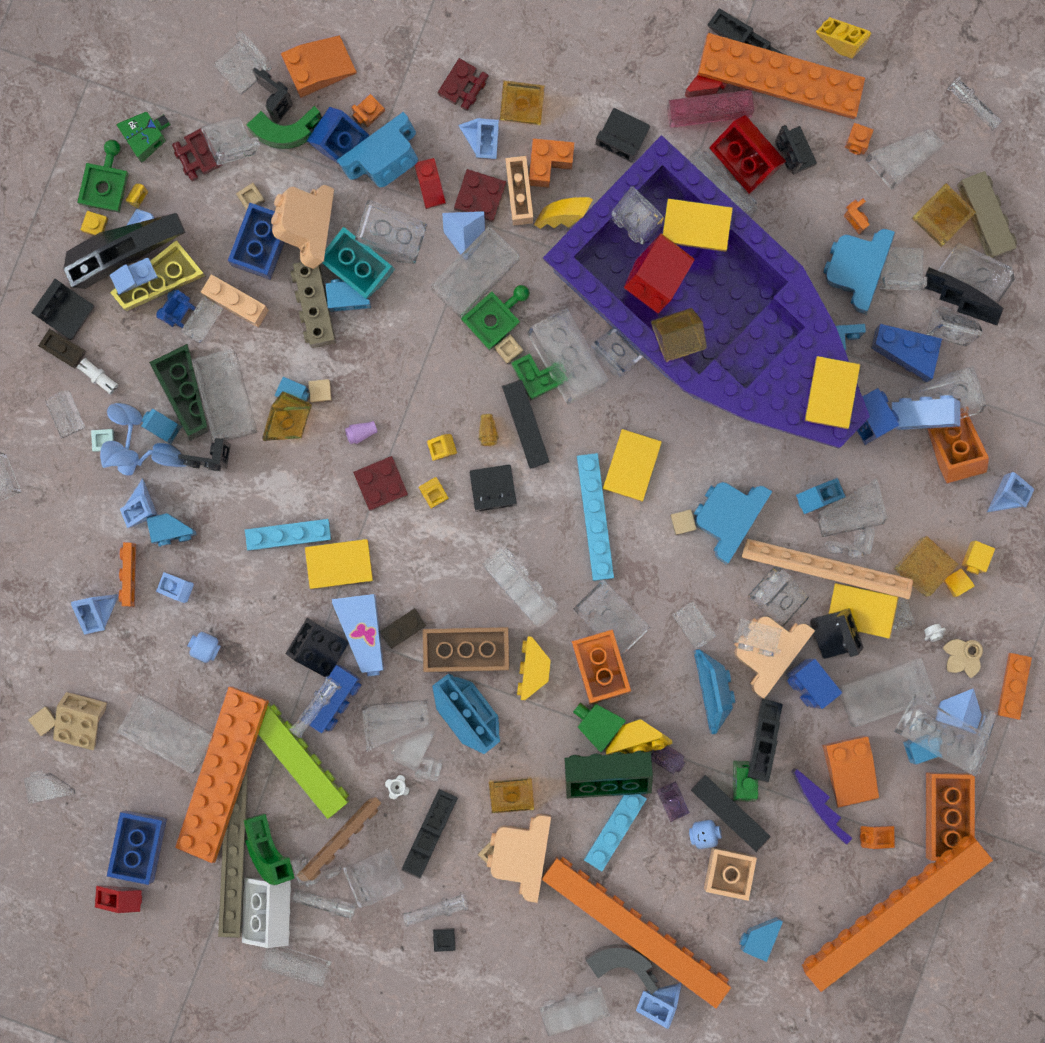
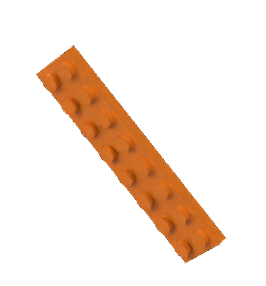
M711 33L706 35L697 74L851 119L857 117L865 77Z
M233 686L228 687L175 848L210 863L216 862L269 703L268 700Z

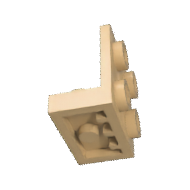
M66 692L57 705L53 739L94 750L98 723L106 710L107 703Z

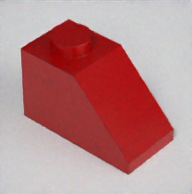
M696 75L687 87L684 96L691 98L717 94L720 88L724 90L728 83Z
M431 158L417 162L415 170L425 208L428 209L446 204L435 159Z
M96 886L95 908L115 913L140 912L142 890L131 887Z

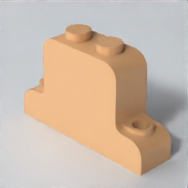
M322 185L317 190L312 189L310 193L296 187H290L284 193L278 194L274 201L276 209L271 220L273 235L281 241L298 247L300 249L301 262L312 269L321 264L325 256L334 188L327 185Z
M761 617L757 620L753 618L747 626L749 631L746 635H740L734 643L736 646L734 651L735 657L756 673L750 684L752 685V691L760 698L764 699L815 632L810 626L795 623L787 631L769 617Z
M537 814L534 818L531 817L529 829L502 825L497 829L496 833L491 835L490 846H494L493 855L488 854L487 867L491 868L492 876L497 879L520 882L519 894L523 895V898L529 902L538 903L551 815Z

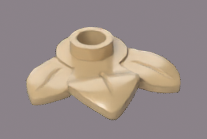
M955 639L943 646V650L951 655L947 661L948 672L957 673L965 670V673L970 678L979 672L981 667L979 659L983 654V648L978 641L968 640L964 642L960 639ZM971 646L975 649V652L972 655L968 652V649Z

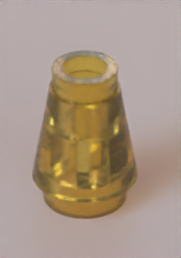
M483 414L480 416L478 440L481 441L482 446L496 445L499 435L493 415Z

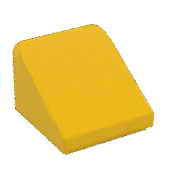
M136 183L125 201L139 208L148 194V190L144 185Z
M443 434L427 441L433 461L457 454L451 434Z
M437 477L418 487L430 508L449 499Z
M962 568L943 579L953 597H957L975 586Z

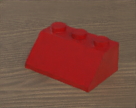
M746 115L734 120L709 147L748 194L757 189L786 162Z

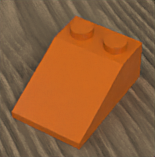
M340 35L301 44L281 53L300 98L357 73Z
M966 409L960 410V427L927 428L939 468L946 483L987 472L989 457Z
M613 630L572 641L589 705L631 692Z
M863 735L822 745L837 808L879 798L874 760L868 736Z

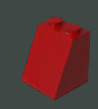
M660 233L636 259L624 288L656 313H659L671 301L695 259Z

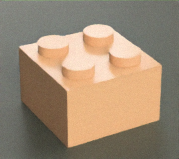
M717 847L711 848L704 890L709 893L749 901L757 858L751 854Z

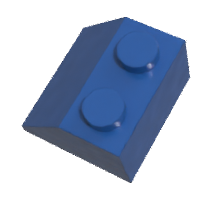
M329 107L307 139V142L338 164L337 159L368 138L369 134L342 110Z

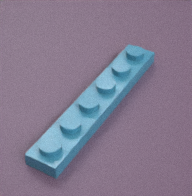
M598 453L577 456L592 579L593 581L612 579L614 574Z

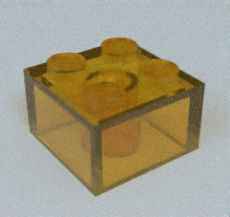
M945 183L912 219L942 247L976 211Z
M924 536L895 566L894 570L902 577L912 579V586L927 597L936 591L958 566V563L930 538Z

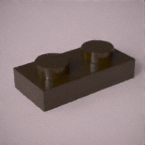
M50 328L38 345L74 369H76L86 353L84 349Z
M414 608L379 632L389 647L393 649L427 625Z

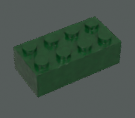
M635 751L630 754L615 752L612 755L595 753L590 756L571 755L564 758L567 799L652 793L653 771L651 752Z

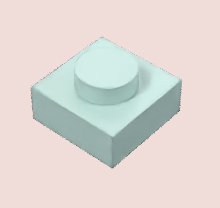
M113 429L91 430L93 452H100L104 442L115 441Z

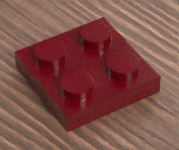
M467 169L454 210L460 212H484V219L494 222L506 181Z
M392 456L353 472L369 511L408 495Z

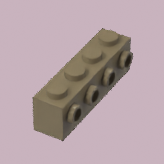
M983 171L962 179L957 184V187L988 261L1011 253L1017 248V240L1015 235L1009 230L1007 216L1002 213L1000 198L998 195H995L992 189L993 182L991 177L987 176L986 172Z
M302 262L294 263V270L290 272L293 283H297L298 290L295 291L297 303H301L302 306L299 316L301 323H305L307 330L303 331L305 343H309L311 348L335 344L336 339L328 309L320 264L312 269L305 266Z

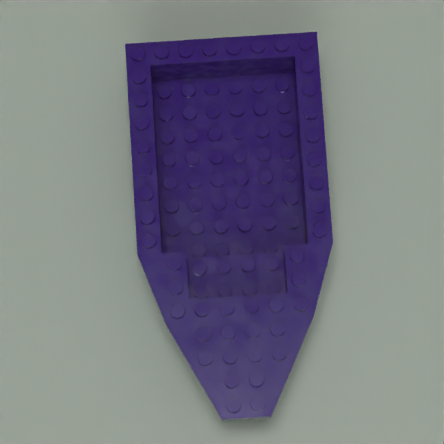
M662 135L543 257V260L553 268L554 273L657 370L694 399L718 407L743 420L837 449L841 448L870 417L857 384L849 429L805 421L816 357L849 362L837 328L804 267ZM668 199L731 207L732 215L726 252L677 245L695 260L671 301L659 313H656L624 288L636 259L660 233L663 234Z

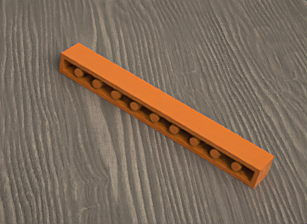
M973 834L963 837L952 850L945 851L939 860L928 864L918 876L911 877L900 890H894L887 900L876 904L870 913L859 917L849 929L842 930L835 940L825 943L818 953L807 957L802 964L805 974L822 992L987 866L993 859Z
M556 856L542 876L544 882L717 1009L731 989L730 984L727 983L729 979L720 972L716 975L710 970L712 966L703 959L698 961L693 958L694 953L684 946L681 949L675 944L677 940L667 933L665 936L658 932L659 927L650 920L648 923L641 919L642 914L634 908L627 909L623 906L625 902L618 896L614 895L612 898L606 893L607 889L598 882L593 884L588 880L590 878L588 874L581 869L577 872L571 867L573 864L565 857L560 859Z

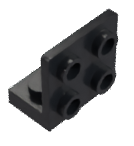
M254 68L252 71L258 84L272 93L267 99L265 107L271 119L278 124L293 106L290 98L291 95L287 92L288 88L279 81L275 83L271 80L272 76L264 69L259 71L257 68Z
M613 108L603 130L599 131L596 137L595 145L632 163L650 129V125Z
M786 125L782 126L775 142L778 150L782 151L785 156L786 168L791 170L794 175L817 164L816 159L801 127L798 126L788 130Z
M54 279L31 313L72 340L95 306L57 279Z
M215 438V443H211L210 446L212 459L182 454L178 455V459L182 460L183 464L187 465V467L200 468V465H204L208 470L221 471V468L227 469L231 444L224 439Z
M511 465L470 470L475 512L517 506Z
M850 608L810 620L824 659L849 653L850 657L857 656L864 648Z
M306 618L285 654L299 664L328 678L346 649L348 641L321 627L313 620Z

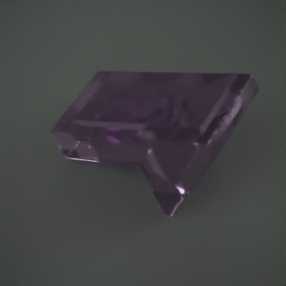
M676 781L656 790L670 822L690 813Z

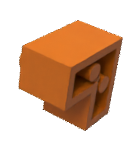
M533 138L529 172L530 186L549 188L551 168L572 170L574 142Z

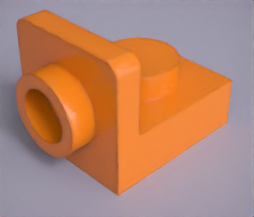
M371 94L358 106L354 104L351 107L354 113L352 117L360 125L363 123L366 127H369L385 112V108Z
M854 123L845 148L849 149V152L853 154L864 155L869 147L868 144L874 129Z
M864 198L859 202L857 200L851 202L846 207L848 210L844 214V217L859 235L870 225L867 216L863 212L858 211L866 202Z
M894 826L860 827L862 848H895Z

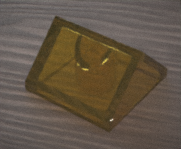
M503 80L500 120L541 125L545 85Z
M692 308L651 321L665 362L707 348L703 321Z
M282 391L271 406L262 437L263 441L302 438L312 405Z
M532 776L489 780L492 813L534 810Z

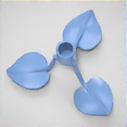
M114 403L108 407L107 415L109 419L119 425H128V434L125 447L117 441H106L103 443L100 450L103 468L118 466L117 469L120 473L132 475L136 466H141L142 462L149 455H152L151 458L154 462L164 466H187L183 464L182 460L178 459V455L181 454L180 451L166 443L154 444L153 450H149L139 459L135 451L129 450L133 425H140L142 422L140 412L136 408L123 403Z

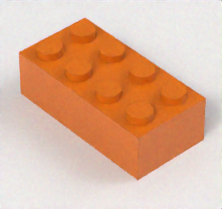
M926 772V858L931 861H937L945 851L952 850L957 846L963 837L970 836L971 834L975 837L974 774Z

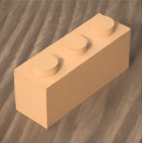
M526 156L505 158L513 226L532 224L533 210Z
M212 274L201 291L205 298L258 328L269 311L266 305Z

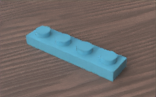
M329 519L245 529L247 551L331 540Z
M641 794L623 795L584 858V861L603 871L647 798Z

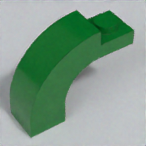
M313 106L296 123L282 126L272 122L260 111L246 126L262 143L273 148L290 149L307 143V139L311 135L309 130L315 129L322 116L320 111Z
M262 813L244 819L248 837L245 840L247 849L261 877L271 885H278L295 879L290 858L282 856L273 843L266 814Z

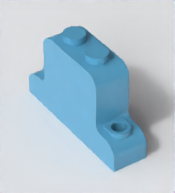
M402 112L336 161L349 179L354 180L363 174H367L378 187H385L418 162V157L408 142L415 136L416 131L408 116Z
M882 229L874 233L872 241L843 235L839 238L838 243L833 242L830 251L833 257L831 262H826L823 273L827 274V283L830 286L853 293L850 303L853 304L854 309L859 313L865 315L868 313L894 238V231Z
M724 482L717 484L715 487L712 485L709 487L705 494L707 497L704 505L700 503L694 512L697 515L695 524L699 529L718 540L713 549L718 560L724 564L730 562L771 495V490L764 486L756 488L752 486L748 494L745 495Z

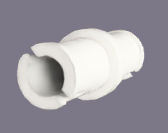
M87 358L80 362L82 365L79 364L77 366L79 370L91 378L92 383H97L110 395L115 391L114 388H117L119 385L105 375L103 369H98Z

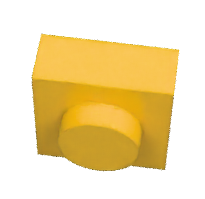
M87 211L80 230L94 236L105 230L108 218Z

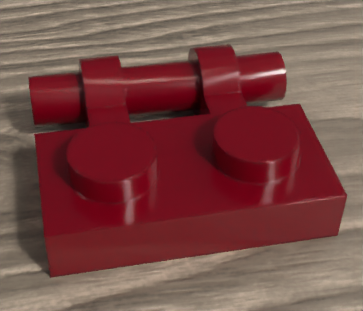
M458 58L438 90V95L456 105L459 99H462L464 102L460 107L468 111L469 107L476 102V96L479 91L483 90L486 86L485 82L489 75L482 72L479 77H475L477 68ZM468 84H472L473 87L470 92H464Z
M203 128L184 137L187 145L182 147L179 141L172 144L175 150L174 155L184 167L183 172L186 176L188 175L191 182L198 179L195 171L199 168L205 175L223 166ZM191 152L196 159L192 163H190L187 157Z

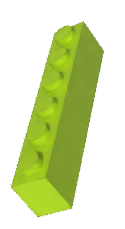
M268 703L258 735L324 816L329 819L349 802L347 799L349 794L342 786L338 788L334 783L336 779L329 770L325 771L320 766L322 764L320 758L315 753L311 755L307 750L309 746L302 737L298 738L293 733L295 731L293 725L288 720L284 722L280 717L282 712L275 704L271 706Z

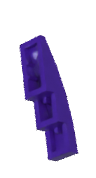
M794 768L791 772L813 811L826 827L847 845L852 840V837L836 825L841 817L825 804L830 796L798 769Z

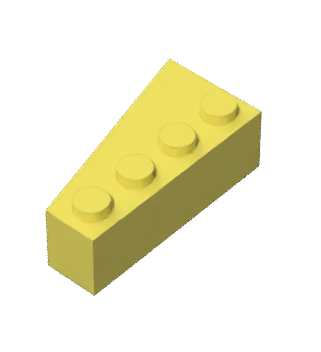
M176 240L150 261L158 278L120 295L116 288L110 293L124 310L129 311L165 295L171 290H176L205 277V275Z

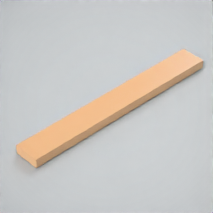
M747 539L742 558L910 599L912 579Z

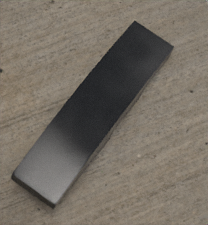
M720 8L707 24L719 36L783 54L773 48L771 42L754 33L752 27Z
M928 268L922 288L941 294L939 300L959 306L957 310L959 313L996 326L998 325L1004 309L1002 306L969 284L933 268Z
M522 379L503 385L502 389L529 468L549 463L550 461Z
M763 698L760 702L750 754L748 778L767 783L770 780L778 742L779 720L783 706L781 703Z
M706 775L691 789L700 800L756 853L771 838L767 832Z
M441 789L438 790L401 871L421 879L456 804L457 797Z

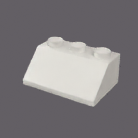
M244 878L242 943L265 948L289 946L291 880L278 885H271L263 878Z

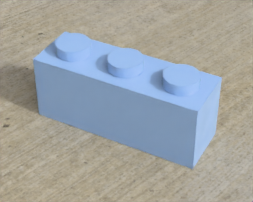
M952 395L940 396V399L932 400V397H920L919 401H912L911 398H900L899 402H892V410L899 417V426L895 428L897 430L960 427V401L953 398Z

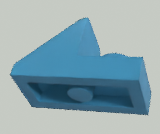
M865 324L836 326L845 351V337H847V340H857L866 332Z

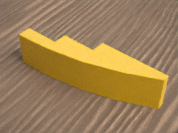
M574 197L552 202L543 207L534 225L540 229L546 224L556 228L562 223L569 228L584 217L593 199L590 197Z

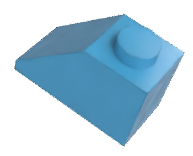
M342 279L331 280V283H326L327 304L330 312L371 308L369 299H365L346 282H343Z
M838 478L796 495L799 506L804 514L846 497Z
M775 917L748 928L747 933L744 932L740 938V949L744 953L767 962L783 921Z

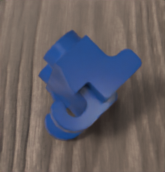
M174 289L168 293V300L163 308L157 311L156 316L171 327L176 324L183 329L185 325L181 323V320L188 309L194 311L196 307L189 303L190 298Z

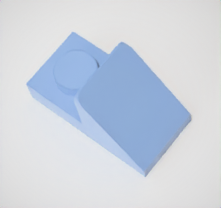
M145 258L130 266L126 264L110 274L119 295L158 278L149 258Z
M163 572L156 592L185 603L189 599L194 584Z

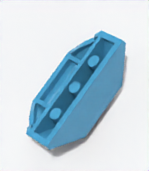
M700 649L693 651L710 734H716L732 711V704L735 703L734 692L729 690L728 685L731 682L729 670H725L724 665Z
M448 673L432 686L437 711L462 744L485 754L500 742L498 715L473 682L454 677Z

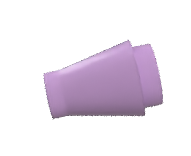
M374 421L352 424L345 428V433L349 443L357 445L377 433V428Z

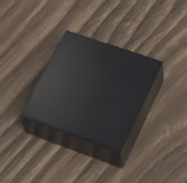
M455 928L433 929L434 952L456 950Z

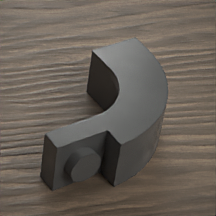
M619 944L607 945L596 949L585 957L586 962L597 978H600L611 969L625 967L633 970L640 977L651 994L658 990L656 983L659 981L652 971L647 972V970L653 967L652 963L635 948Z

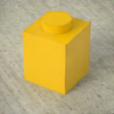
M978 541L970 542L962 566L967 567L966 571L978 575L979 573L986 572L995 548Z

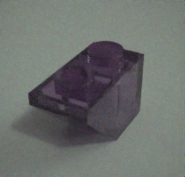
M665 746L664 749L652 752L651 761L674 775L676 771L679 773L683 768L685 756L673 748Z

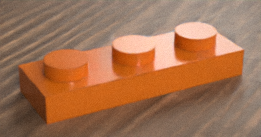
M123 542V547L120 548V560H123V568L119 570V579L122 581V589L119 590V602H122V606L135 607L136 544Z
M1009 653L997 715L1020 720L1032 657Z

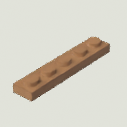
M376 797L368 799L296 876L301 881H313L321 873L319 869L324 864L328 865L335 858L334 853L338 849L341 850L350 842L348 838L353 833L357 834L364 827L363 822L377 814V808L381 802Z

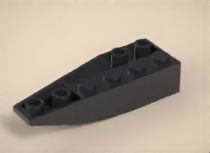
M173 213L103 231L66 251L63 269L72 288L86 289L122 266L129 265L184 234L185 229L178 214Z

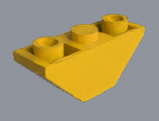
M831 17L823 22L822 26L816 31L817 35L838 54L851 59L866 45L871 36L869 30Z
M530 636L527 637V640H523L522 653H526L525 662H520L519 674H523V683L518 682L517 695H521V700L529 698L549 681L551 660L533 637Z
M640 719L622 725L606 749V755H612L615 752L630 754L635 751L661 750L665 746L671 745L672 740Z

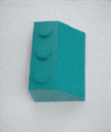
M345 227L340 230L325 249L324 261L322 262V264L365 299L382 287L396 270Z

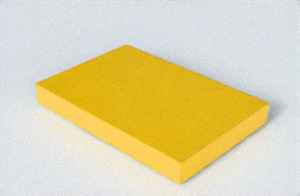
M668 199L663 235L676 245L726 252L732 208Z
M816 357L805 416L806 422L849 429L860 364Z
M622 429L603 489L643 502L662 441Z
M368 539L305 547L310 589L373 581Z
M835 583L829 614L850 608L858 632L891 638L899 597Z

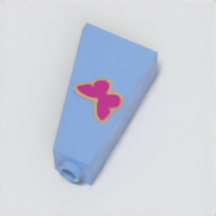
M370 594L332 599V604L361 673L367 672V676L380 675V671L384 670L376 595Z

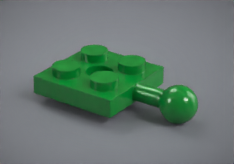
M108 140L104 144V151L106 153L104 166L86 163L77 203L83 206L120 213L129 173L125 170L112 168L114 156L120 152V144L116 140ZM101 183L108 184V190L104 193L98 192V186Z
M518 285L513 291V296L504 304L491 291L462 317L461 321L490 351L520 324V321L510 309L518 301H526L530 296V291L525 285ZM487 316H494L497 319L494 326H487L484 321Z

